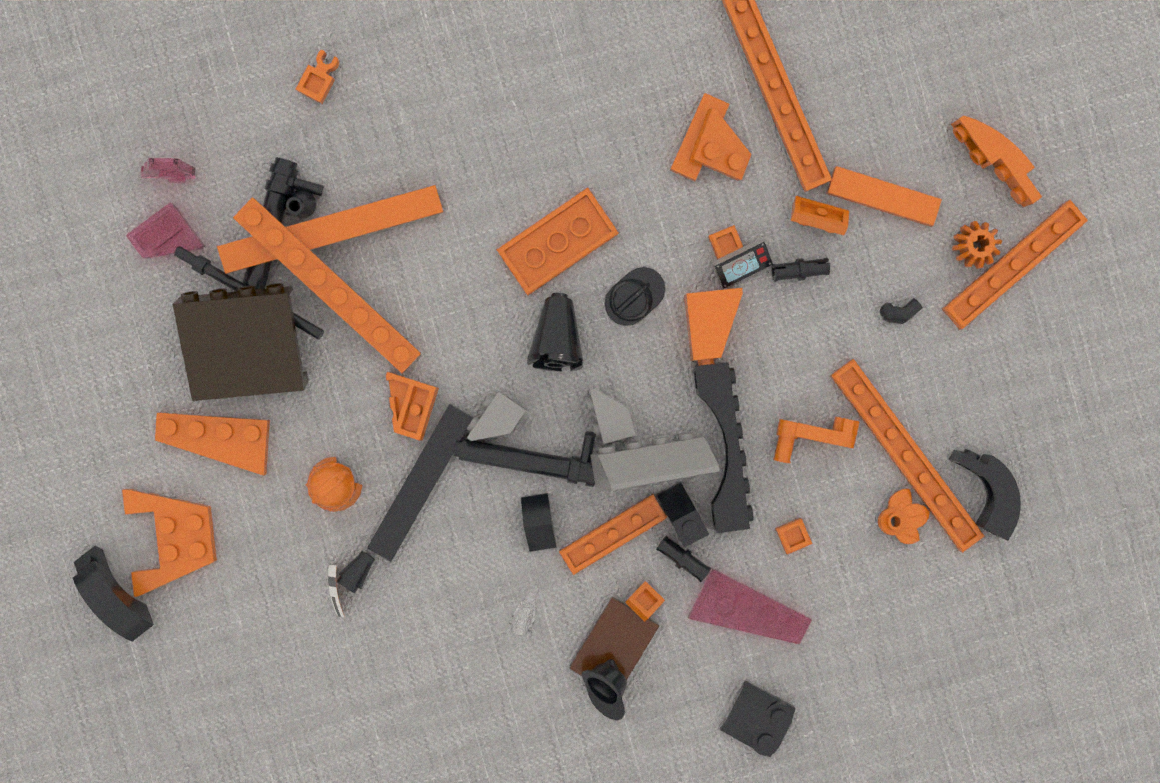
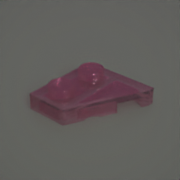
M148 158L144 166H141V178L168 179L170 183H186V179H195V167L178 158Z

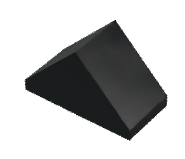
M548 493L521 497L523 525L529 552L557 548Z

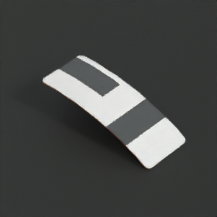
M329 565L328 583L332 604L337 616L345 618L337 593V566Z

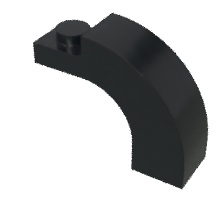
M965 449L963 452L953 450L949 460L978 476L986 490V504L975 524L991 534L1009 541L1017 526L1021 510L1020 492L1012 473L999 459L992 455L983 454L980 458L978 454L968 449Z
M95 545L74 562L77 575L73 577V581L78 592L92 612L112 631L133 642L154 625L147 605L130 596L115 580L103 549Z

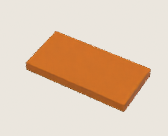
M587 187L496 250L527 296H529L610 241L619 232Z

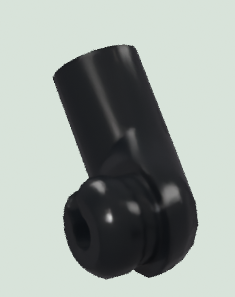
M915 298L903 307H893L891 303H885L880 308V315L888 323L904 324L923 307Z

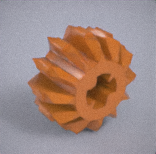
M973 221L970 223V226L963 225L960 227L961 234H956L953 237L955 241L959 242L958 245L952 246L953 251H960L956 260L961 261L965 259V267L967 268L972 267L973 264L977 269L983 268L984 263L990 265L994 262L993 256H998L1001 253L995 247V245L1002 243L1001 239H994L998 230L993 229L989 231V223L987 222L979 225L978 221ZM973 242H980L981 247L974 248Z

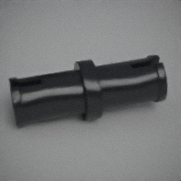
M826 257L804 261L801 258L791 263L772 264L771 274L775 276L773 281L777 282L779 280L796 278L798 281H802L806 277L829 275L830 263H826L829 259Z
M667 535L656 548L657 551L675 562V567L678 569L683 568L698 579L699 582H702L711 570V567L694 557L690 549L687 548L685 550L668 538Z

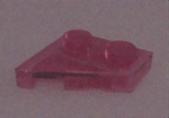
M171 202L126 235L140 256L145 259L174 254L179 246L188 251L200 250L206 247L177 207Z

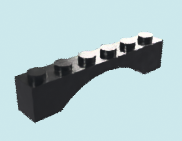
M729 362L693 367L696 394L708 405L715 415L722 430L725 443L723 478L717 493L710 502L714 531L716 533L750 529L749 522L753 521L754 517L752 506L747 505L746 494H750L748 477H743L742 467L746 466L745 451L740 450L739 439H743L741 422H736L735 412L739 411L738 396L733 395L732 384H736L734 367L729 368Z

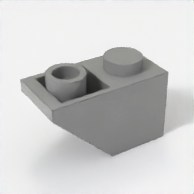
M595 388L589 389L590 395L585 397L589 412L595 411L597 422L592 423L596 439L602 438L603 444L636 436L629 408Z
M498 391L496 396L491 393L482 405L486 410L481 418L475 416L466 430L470 432L467 438L474 441L510 434L527 409Z

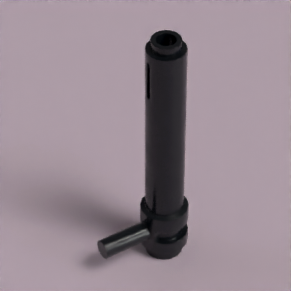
M276 157L274 163L270 165V180L267 179L264 189L267 192L263 207L282 223L286 203L293 194L294 189L306 190L311 194L322 196L324 186L297 178L299 172L296 170L297 163ZM272 261L246 268L243 283L248 286H255V289H265Z
M591 431L585 432L581 457L572 456L571 458L475 440L471 441L464 438L462 441L457 440L455 444L454 456L459 457V460L566 479L568 483L573 484L583 482L586 483L585 486L594 487L595 485L591 454H593L596 434Z

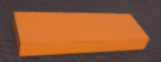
M704 93L670 171L694 182L696 181L702 165L689 159L708 109H716L724 118L730 105L729 103Z

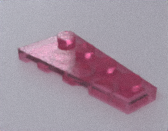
M712 568L688 615V619L795 644H800L812 621L811 618L714 568Z

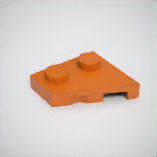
M714 108L708 109L689 160L737 181L742 180L751 153L718 111Z
M387 372L386 381H389L391 397H389L390 408L393 411L392 422L394 432L423 441L439 388Z

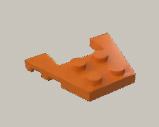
M135 489L122 490L125 515L154 512L160 568L131 572L134 597L141 596L217 561L211 506L163 497L153 493L140 492Z

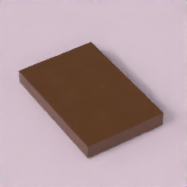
M612 596L570 664L569 669L582 676L583 671L592 670L596 665L612 659L627 680L659 628V624L651 619H647L644 622L628 605Z

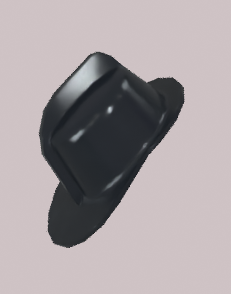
M640 267L630 271L606 295L605 310L609 318L615 323L624 326L634 325L641 321L663 300L665 294L663 278L657 271L648 267Z
M609 659L605 663L596 665L592 670L583 671L582 678L585 682L589 698L595 708L609 719H622L625 715L622 696L627 686V680L620 672L615 661Z

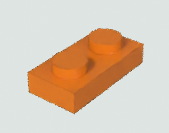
M796 196L792 205L791 221L803 226L819 228L828 233L845 235L848 228L849 210Z

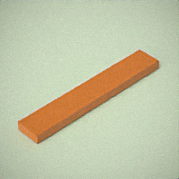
M1071 200L1066 201L945 305L942 310L959 330L963 329L1088 221L1087 218Z

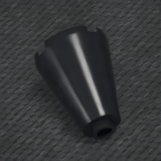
M552 293L551 297L545 299L527 357V364L533 363V368L547 371H562L563 367L570 366V371H576L583 367V356L573 300L568 298V295L565 293Z

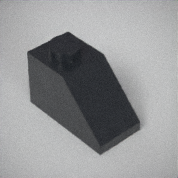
M681 482L657 494L684 547L709 535Z

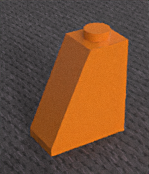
M742 288L686 293L684 295L691 361L698 360V366L715 364L714 358L722 357L743 294Z

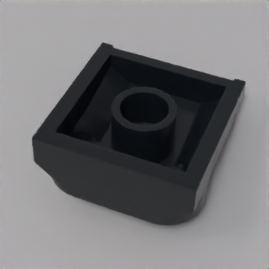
M745 680L743 689L725 723L721 725L720 730L753 748L758 754L771 757L777 751L787 733L796 708Z

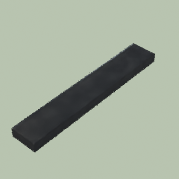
M451 404L448 405L367 549L390 562L393 560L451 459L456 441H461L474 417Z

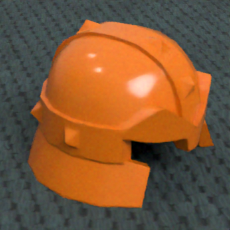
M336 457L325 458L316 463L309 473L307 484H305L308 488V494L312 499V504H316L323 510L330 512L343 511L354 505L360 497L363 486L355 483L352 470L341 463H337Z

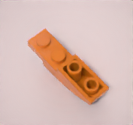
M964 115L951 124L957 140L964 143L969 149L971 160L976 165H980L982 169L993 164L996 176L1001 181L1006 182L1011 190L1010 195L1016 203L1026 207L1042 198L1026 175L1035 168L1034 165L1013 142L992 127Z

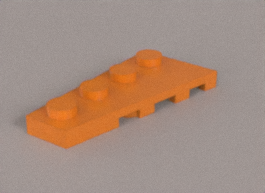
M159 412L156 416L155 441L264 476L267 473L270 420Z

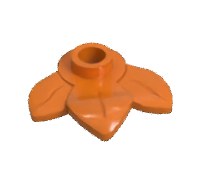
M901 489L890 496L888 508L884 509L878 517V526L885 534L895 535L901 543L913 544L920 540L917 528L922 527L927 522L930 512L923 505L912 504L910 489ZM892 517L895 519L894 526L891 524Z

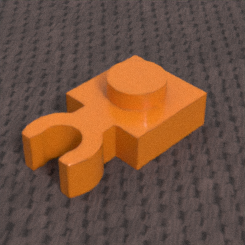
M320 50L317 54L316 68L308 65L296 87L297 92L320 104H323L335 81L333 77L329 76V73L335 71L340 63V60L334 56L330 64H325L324 59L327 53L324 50Z

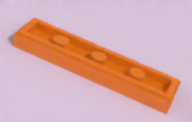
M834 167L831 177L832 181L829 183L826 194L923 225L934 226L942 199L845 168Z
M652 493L559 550V553L572 574L575 575L665 520L667 516Z

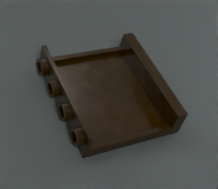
M282 283L267 285L266 289L244 286L234 292H227V289L221 288L211 290L209 294L199 295L197 291L182 293L181 297L172 304L192 401L305 390L309 380L307 371L303 372L290 298L293 286L284 287Z

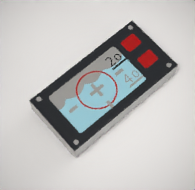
M762 238L712 262L723 289L773 264L765 241Z

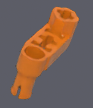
M835 416L833 428L830 430L779 419L776 432L778 441L773 460L790 464L795 439L798 440V437L854 449L860 421Z

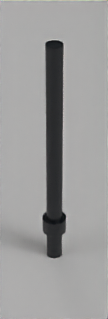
M181 246L174 252V256L191 265L192 270L201 275L206 274L234 291H238L240 287L248 286L213 266L211 261L202 255L196 256ZM293 312L295 327L320 340L324 330Z

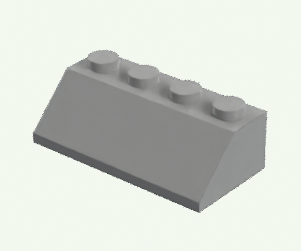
M694 432L679 434L678 440L669 441L668 437L652 439V444L644 446L642 441L626 443V449L616 450L615 446L598 448L599 453L591 454L595 487L611 491L720 471L719 464L705 437H695Z

